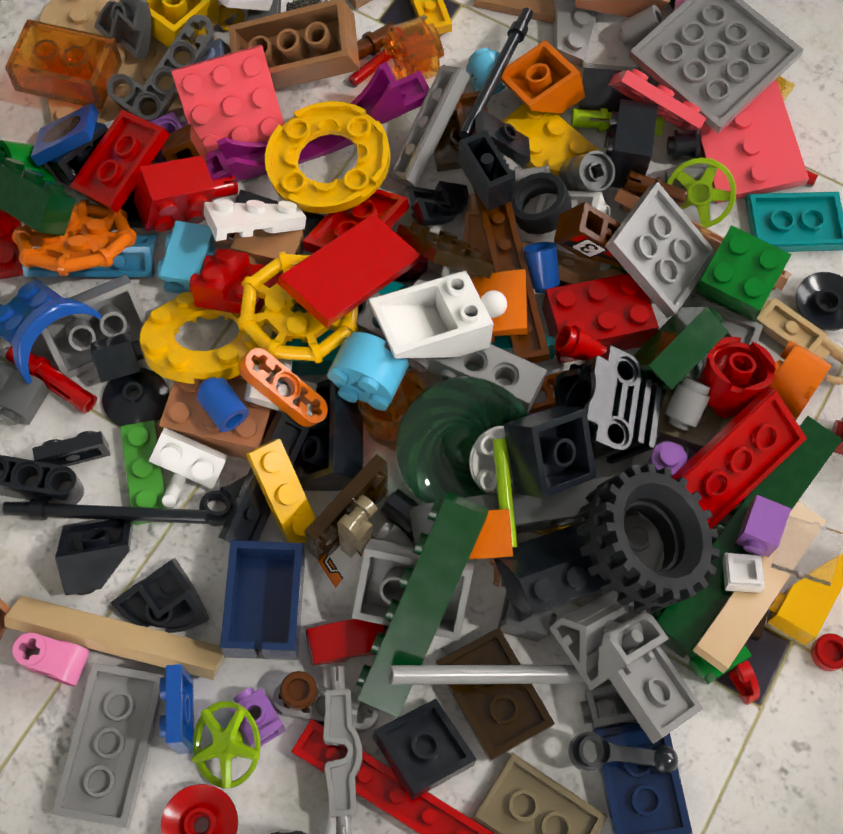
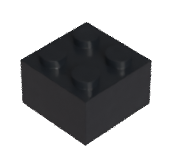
M621 99L618 111L611 112L609 130L606 131L604 141L605 153L610 156L615 166V178L610 187L622 188L624 182H627L625 178L629 170L646 176L652 157L658 105Z
M555 406L504 424L515 493L545 498L597 477L586 408Z

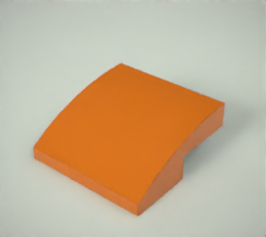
M526 269L492 273L490 278L478 276L471 279L480 298L486 292L495 290L501 292L507 300L506 311L499 317L491 318L494 323L491 342H495V336L528 334Z

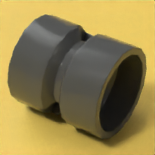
M598 150L570 157L564 161L559 170V177L566 185L568 191L600 192L609 188L614 181L615 166L610 156L605 152Z

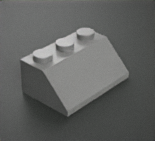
M125 274L67 298L89 305L102 315L100 320L88 314H72L54 321L41 332L60 372L72 378L96 367L91 355V342L130 332L133 341L139 340L140 342L141 329L147 317L130 279Z

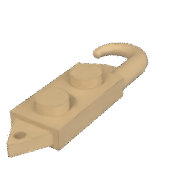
M774 297L772 300H766L755 322L764 325L762 331L785 348L791 340L824 360L830 355L843 365V348L827 338L828 334ZM825 376L826 381L836 385H843V376Z

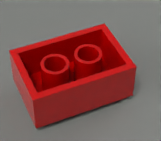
M629 273L550 288L545 291L542 311L549 334L553 338L557 337L559 331L564 326L572 327L576 325L606 347L611 345L625 351L642 347L659 329L648 295ZM557 350L555 352L558 364L576 361V359L562 357Z

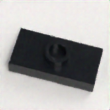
M483 109L475 115L476 133L484 130L489 131L488 135L491 136V140L494 141V145H497L500 153L522 166L531 160L529 138L517 131L511 124L504 123Z

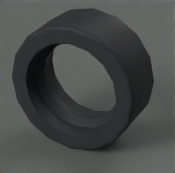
M539 172L531 174L515 185L514 199L511 204L516 223L521 230L528 234L541 235L554 231L557 228L559 214L572 208L571 197L566 185L560 177L553 173ZM545 193L557 195L556 201L545 211L536 214L523 212L525 205L532 198Z

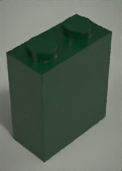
M711 307L680 308L678 313L672 316L633 355L641 367V380L649 379L652 381V386L658 383L663 386V389L672 390L729 332L722 325L723 318Z

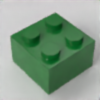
M731 225L701 278L696 293L755 322L792 254Z

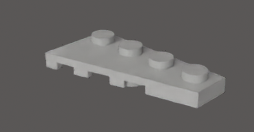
M553 0V10H555L553 47L570 63L580 67L585 59L598 12L576 8L575 0Z

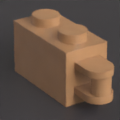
M257 229L253 231V236L241 237L238 232L227 233V240L216 241L214 239L213 246L216 249H232L237 252L248 253L250 264H262L265 266L277 258L279 252L285 251L286 254L303 255L305 249L303 230L268 233L262 229Z

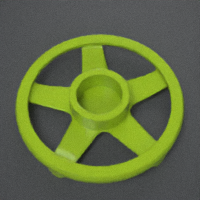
M709 158L691 159L679 165L670 175L667 184L672 185L676 177L687 189L685 202L679 208L683 210L692 205L696 206L701 222L698 224L706 228L712 227L724 220L731 212L736 200V184L730 171L720 162ZM693 164H709L698 181L682 171ZM717 169H720L727 177L731 192L712 187ZM711 201H729L724 212L716 219L710 221L709 203Z
M232 701L216 702L200 712L201 716L196 723L193 734L194 755L191 759L192 762L197 764L206 780L217 787L227 789L241 785L254 772L260 756V734L254 718L243 706ZM221 708L236 709L226 728H222L213 716V713ZM244 717L247 718L251 725L255 748L243 744L242 735L238 731ZM206 723L213 736V742L201 750V735ZM218 757L222 779L213 775L204 761ZM241 757L252 760L245 774L236 780H232V759Z

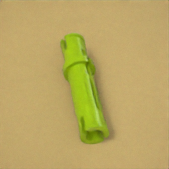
M573 108L571 126L597 129L598 133H604L605 130H609V122L592 121L590 118L610 120L611 112H608L606 108H601L600 111ZM657 117L654 135L662 136L664 117Z

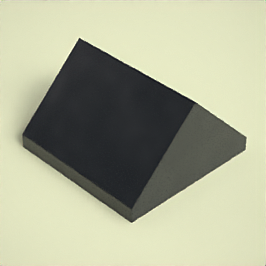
M581 63L580 74L586 97L579 101L578 109L600 111L601 108H606L608 112L618 111L621 99L633 100L608 85L613 75L625 70L631 72L633 68L642 73L644 72L639 67Z

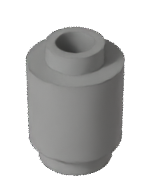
M684 377L682 384H677L665 410V414L670 416L668 423L686 431L689 425L697 427L710 399L708 396L710 387Z

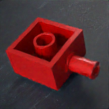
M203 155L140 166L134 202L145 232L153 230L157 232L167 231L175 225V221L199 224L206 220L203 214L204 202H212V199L238 195V183H233L236 180L235 176L230 175L229 177L212 180Z

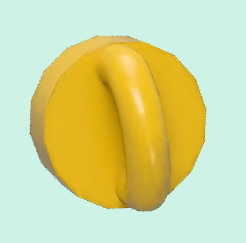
M223 4L219 6L221 20L218 24L223 30L229 31L230 25L244 21L245 15L242 9L227 8ZM236 13L237 19L233 23L227 24L225 20Z

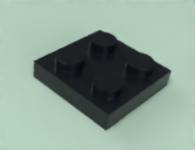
M437 699L375 729L372 738L411 800L473 767L477 760Z

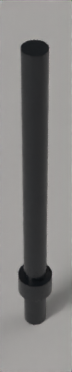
M523 8L517 21L511 24L507 32L508 39L459 131V136L462 139L473 134L476 128L475 115L482 109L485 110L518 43L524 40L528 32L527 26L533 16V11L530 8Z
M31 499L30 502L5 501L2 508L4 515L28 516L30 520H47L48 517L208 524L210 517L209 510L55 504L43 499Z

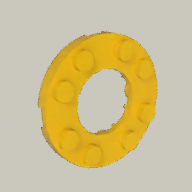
M339 101L314 103L293 112L294 117L283 126L279 124L272 133L265 151V167L269 180L276 193L284 201L297 204V208L303 211L327 214L346 211L355 207L377 191L388 173L391 157L386 132L379 121L366 114V110L357 105ZM329 134L340 135L351 140L358 149L359 156L356 166L350 169L342 179L321 183L316 182V180L312 181L300 171L298 164L299 156L303 148L310 141L319 136Z
M191 292L180 293L175 299L154 309L145 321L140 333V345L147 365L164 378L188 384H195V379L206 380L215 377L216 379L224 378L228 380L240 376L238 369L240 359L250 350L260 347L243 330H239L238 336L233 341L219 349L193 351L182 347L175 341L176 333L180 332L179 328L186 322L195 323L197 317L212 320L223 315L225 320L233 319L237 323V319L240 317V314L195 307L193 293ZM265 305L262 307L259 313H264ZM267 324L261 327V329L271 338V340H273L274 331L269 327V325ZM257 360L253 361L254 365L260 364Z

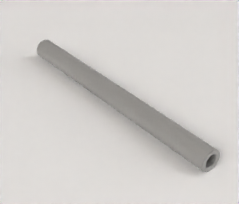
M390 665L388 668V682L390 685L585 684V681L574 665Z

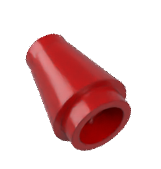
M576 325L572 327L564 326L559 331L555 340V349L565 358L587 361L595 356L606 353L605 345Z

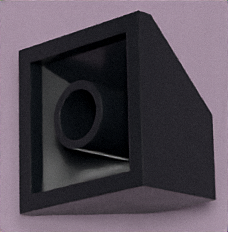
M95 519L63 525L55 560L65 595H87L95 590L102 589L130 551L133 521Z

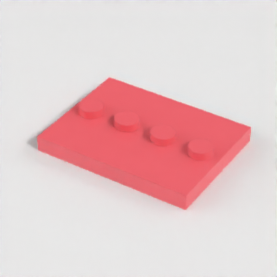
M777 79L719 133L714 131L705 122L700 129L702 157L716 160L730 171L736 184V199L745 198L747 194H763L807 184L809 177ZM717 169L712 187L731 192L727 177L720 169ZM716 201V203L727 202V201Z

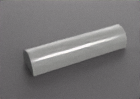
M443 65L440 67L388 174L397 182L405 186H418L470 79V75L464 69Z

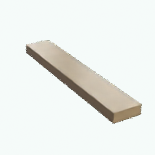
M798 501L790 512L779 547L769 557H761L765 586L762 593L733 591L693 651L724 674L827 521Z
M20 596L4 617V627L26 633H37L58 641H67L85 648L166 668V665L181 664L189 674L214 680L225 658L219 645L25 596Z

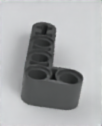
M204 15L190 17L144 86L125 74L113 75L107 83V92L111 99L125 111L147 121L164 116L177 98L178 93L175 83L171 89H160L158 87L159 80L165 76L173 78L171 74L173 69L202 61L215 39L212 22ZM204 27L206 36L200 34L195 40L194 29L201 30ZM194 40H195L196 48H197L198 50H196V49L192 46V43L194 42ZM186 51L192 55L191 60L187 64L177 63L175 57L179 52ZM118 85H129L131 87L130 93L123 98L117 97L115 90ZM144 103H156V112L150 116L143 115L141 107Z

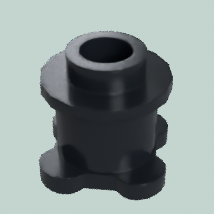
M700 129L694 130L692 133H678V130H674L673 136L667 137V155H672L673 161H677L681 157H692V159L700 157Z

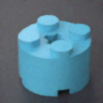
M353 332L350 337L347 336L328 370L327 377L339 388L338 395L344 400L352 403L360 400L369 403V405L377 410L386 411L409 367L408 359L394 358L392 352L384 347L387 341L380 337L364 332Z

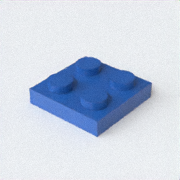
M181 664L166 665V677H161L159 684L161 700H166V715H161L159 720L161 739H166V744L178 754L194 753V679Z

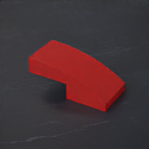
M350 619L307 629L306 637L312 666L346 662L353 657L375 655L370 650L378 632L385 634L384 625Z

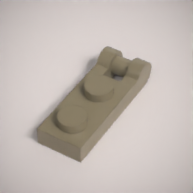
M361 495L354 503V510L349 515L344 514L337 522L340 548L350 558L357 551L360 553L364 552V548L370 538L374 539L372 535L374 533L373 514L378 508L364 495Z

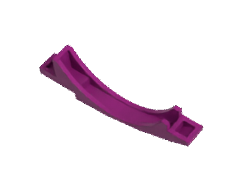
M385 62L378 65L367 86L351 104L365 109L366 114L384 124L422 106L430 88L420 70L397 81L388 63ZM329 134L319 136L303 148L298 164L331 154L352 145L353 142L340 135ZM224 137L217 141L219 148L207 154V168L212 180L234 175L236 180L233 182L267 174L265 151L268 141L244 142Z

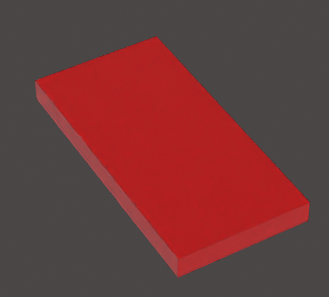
M372 214L281 274L277 284L324 327L328 328L419 263L421 255L375 214Z
M768 386L671 478L676 480L684 477L688 481L686 489L691 494L696 491L699 492L702 498L698 503L703 511L710 510L713 517L707 519L710 529H713L797 449L807 437L776 389Z

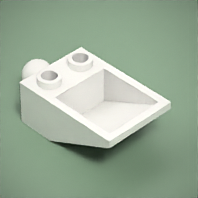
M467 271L369 299V304L394 358L460 357L489 348L494 325L491 318L501 316L507 308L506 297L499 291H488L480 298Z

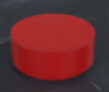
M828 633L814 641L811 647V656L819 668L832 672L843 667V638L841 636Z

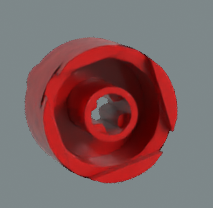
M726 337L722 338L709 351L696 381L710 387L708 392L710 399L707 404L714 408L718 416L722 418H731L733 415L737 416L765 388L771 386L774 380L776 364L771 354L760 344L752 341L751 345L740 342L741 338Z

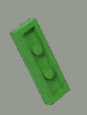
M155 421L120 426L131 507L168 508L162 503V498L166 492L163 468L149 462L158 442ZM133 521L135 525L150 523L146 521Z

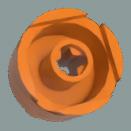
M790 340L780 356L785 361L778 360L775 362L776 370L770 387L776 389L794 419L797 420L832 365Z

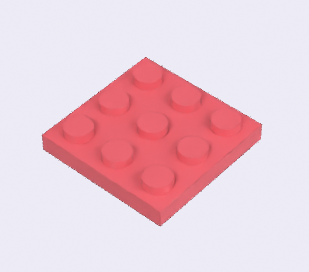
M262 45L171 70L187 124H192L206 147L207 154L218 149L217 141L224 137L244 142L269 141L279 124L281 126L284 125Z

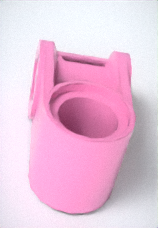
M29 632L22 634L16 639L13 644L12 653L15 660L27 670L44 675L57 682L76 687L90 650L63 640L58 641ZM38 648L40 650L38 655L27 656L29 649L36 650Z

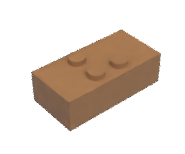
M330 0L229 26L231 53L257 45L263 46L275 90L360 70L355 16L344 0Z

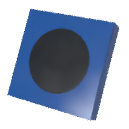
M93 103L40 128L31 154V158L38 167L92 141L99 115Z

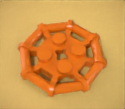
M80 200L79 203L74 205L65 236L37 232L26 224L23 227H17L12 235V239L17 244L20 252L19 261L27 268L35 266L58 272L59 276H68L71 272L99 266L108 268L113 265V260L126 247H131L135 244L137 237L135 231L129 226L126 211L120 209L116 213L106 207L91 204L89 200Z

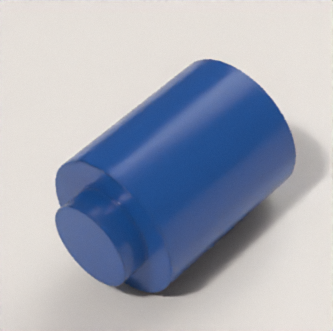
M538 242L525 246L524 256L535 292L544 294L546 289L558 286L560 284L556 244L552 242Z
M212 377L205 380L199 386L196 399L220 432H228L235 429L248 417L249 410L224 378L216 379Z

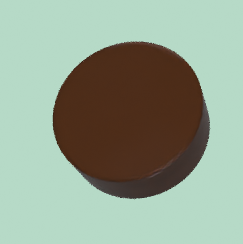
M295 671L283 679L280 686V695L288 708L302 711L314 704L317 699L318 688L316 681L310 674L303 671Z

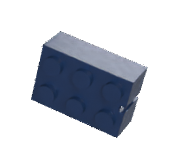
M230 540L220 649L225 657L258 659L259 651H261L265 659L298 660L305 569L303 543Z

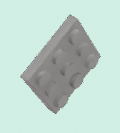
M659 182L647 188L605 245L666 318L678 313L716 253Z

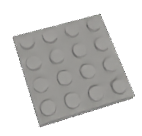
M686 0L630 50L629 58L660 85L672 90L675 93L674 97L681 103L686 100L701 109L699 114L706 117L705 123L719 133L798 60L804 49L743 0Z

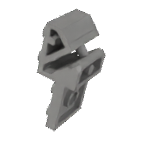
M603 595L560 618L549 629L590 690L610 679L641 728L654 744L703 710V707L660 645L669 638L655 618L648 613L642 612L629 619V603L621 605L616 602L617 598Z

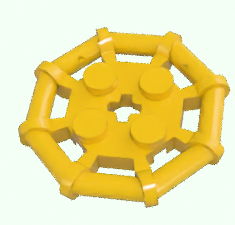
M285 251L279 252L277 258L251 277L246 276L242 281L244 289L240 317L237 319L238 328L245 331L261 349L266 350L276 359L314 361L315 364L322 363V359L341 345L347 336L350 337L351 333L359 331L357 327L358 306L346 314L344 319H339L328 328L324 327L308 311L305 313L301 311L292 312L294 304L298 302L277 283L271 288L264 284L279 272H286L310 255L286 254ZM256 296L265 299L264 313L254 314ZM268 324L277 334L276 338L271 340L261 327ZM330 328L335 331L318 344L316 339ZM292 339H301L302 342L308 343V347L285 345L287 341L293 342Z

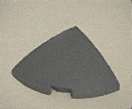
M109 0L99 13L94 27L109 42L121 43L136 59H146L151 39V13L148 2L146 0H120L119 2Z

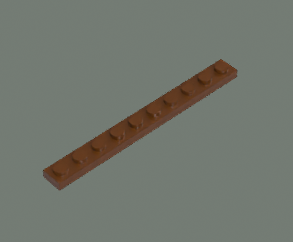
M480 91L461 95L455 108L459 130H461ZM474 190L491 264L494 265L493 273L526 269L528 334L508 335L512 353L531 363L548 361L550 354L512 204L509 202L489 211L485 208Z

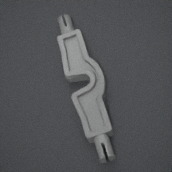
M336 666L329 668L331 690L325 691L323 740L328 746L346 747L348 753L345 758L328 761L324 766L329 795V814L332 818H336V834H343L344 826L345 834H352L351 817L357 815L355 777L358 775L362 765L363 750L360 737L353 727L352 694L350 689H345V667L338 666L337 681Z

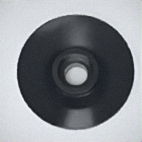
M818 272L806 277L799 285L795 296L796 306L801 316L823 330L835 331L843 329V277L830 272ZM821 304L827 305L828 308L823 307Z
M140 368V372L110 380L102 396V405L107 417L119 427L152 420L156 423L162 417L169 397L167 384L159 374L147 368ZM134 390H139V393H138L137 396H135V397H129V396H128V394H129L130 392H132V391H134Z

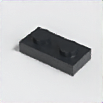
M84 431L74 438L48 440L42 446L32 448L34 461L63 466H71L111 456L109 444L101 431Z

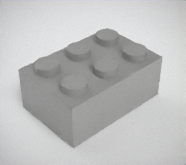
M370 538L364 548L352 618L387 626L390 625L391 622L384 618L392 599L401 600L405 589L399 587V583L407 565L414 568L419 558V555L413 553L415 547ZM468 559L435 636L459 641L475 565L474 559Z

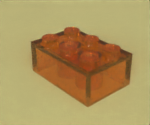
M27 19L6 63L5 69L15 91L82 106L93 103L96 109L102 110L109 95L107 92L108 80L118 73L122 59L116 40L113 37Z

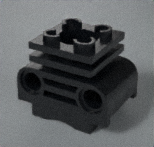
M610 345L606 347V353L595 356L580 366L571 364L569 370L556 376L554 387L555 406L586 408L594 461L607 458L606 462L613 464L655 448L658 437L659 412L662 407L663 386L658 383L652 386V381L649 379L641 381V367L636 358Z

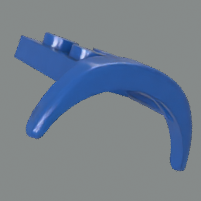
M37 278L23 285L19 289L18 295L8 304L0 306V336L13 346L16 368L27 384L32 382L28 368L32 346L47 326L62 317L72 314H88L99 320L102 318V315L89 305L77 300L63 298Z

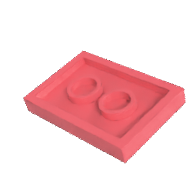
M633 68L631 72L625 70L614 74L608 84L633 101L658 105L657 115L664 117L665 120L683 131L701 129L706 120V117L699 114L701 109L686 100L683 103L673 98L675 93L663 85L653 86L647 82L649 77L637 69Z

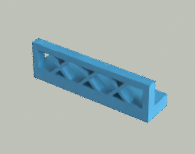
M136 235L135 244L131 247H126L113 260V265L108 268L99 266L71 272L68 276H59L58 272L35 266L27 268L22 264L24 277H120L127 274L128 277H153L155 273L153 251L157 245V236Z

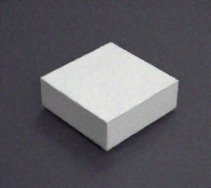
M725 553L722 559L725 591L762 593L765 586L761 556Z

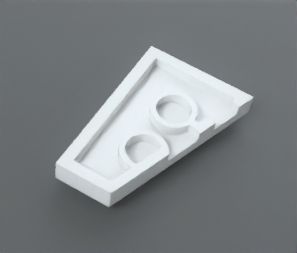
M226 199L204 202L203 214L216 241L227 240V233L238 232L241 237L253 236V231L257 229H262L268 233L305 229L306 216L300 208H297V204L290 201H280L278 204H265L259 200L233 203Z

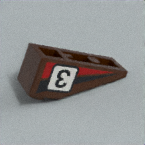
M583 202L559 214L554 243L579 257L623 268L605 247L606 243L621 225L620 222L587 202Z

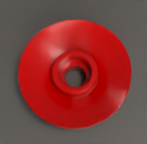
M208 784L191 785L176 793L166 805L161 819V834H237L238 813L233 801L223 790ZM206 818L208 820L207 830L202 833L197 832L195 829L197 820Z

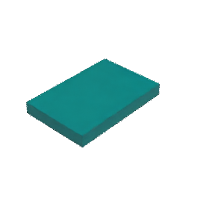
M839 192L747 194L745 203L751 235L786 252L843 250V209Z

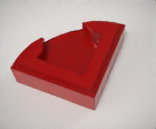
M748 660L728 672L729 678L745 704L749 705L759 699L760 688L758 680Z

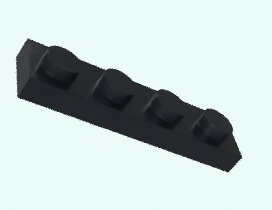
M277 411L261 446L274 439H280L293 466L310 427H303L285 412ZM250 468L218 538L229 543L230 540L258 541L272 512L252 468Z

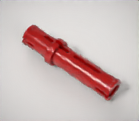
M11 346L6 352L5 359L15 365L13 346ZM30 352L28 362L30 375L42 380L49 390L69 402L81 413L86 414L93 409L97 402V396L56 370L45 357H38Z

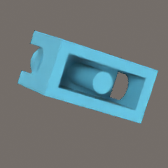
M175 221L173 231L168 232L166 236L165 258L160 259L157 267V277L165 280L163 288L166 292L178 294L190 292L189 282L191 276L194 273H201L203 262L207 255L213 256L215 254L216 248L213 246L215 238L209 226Z

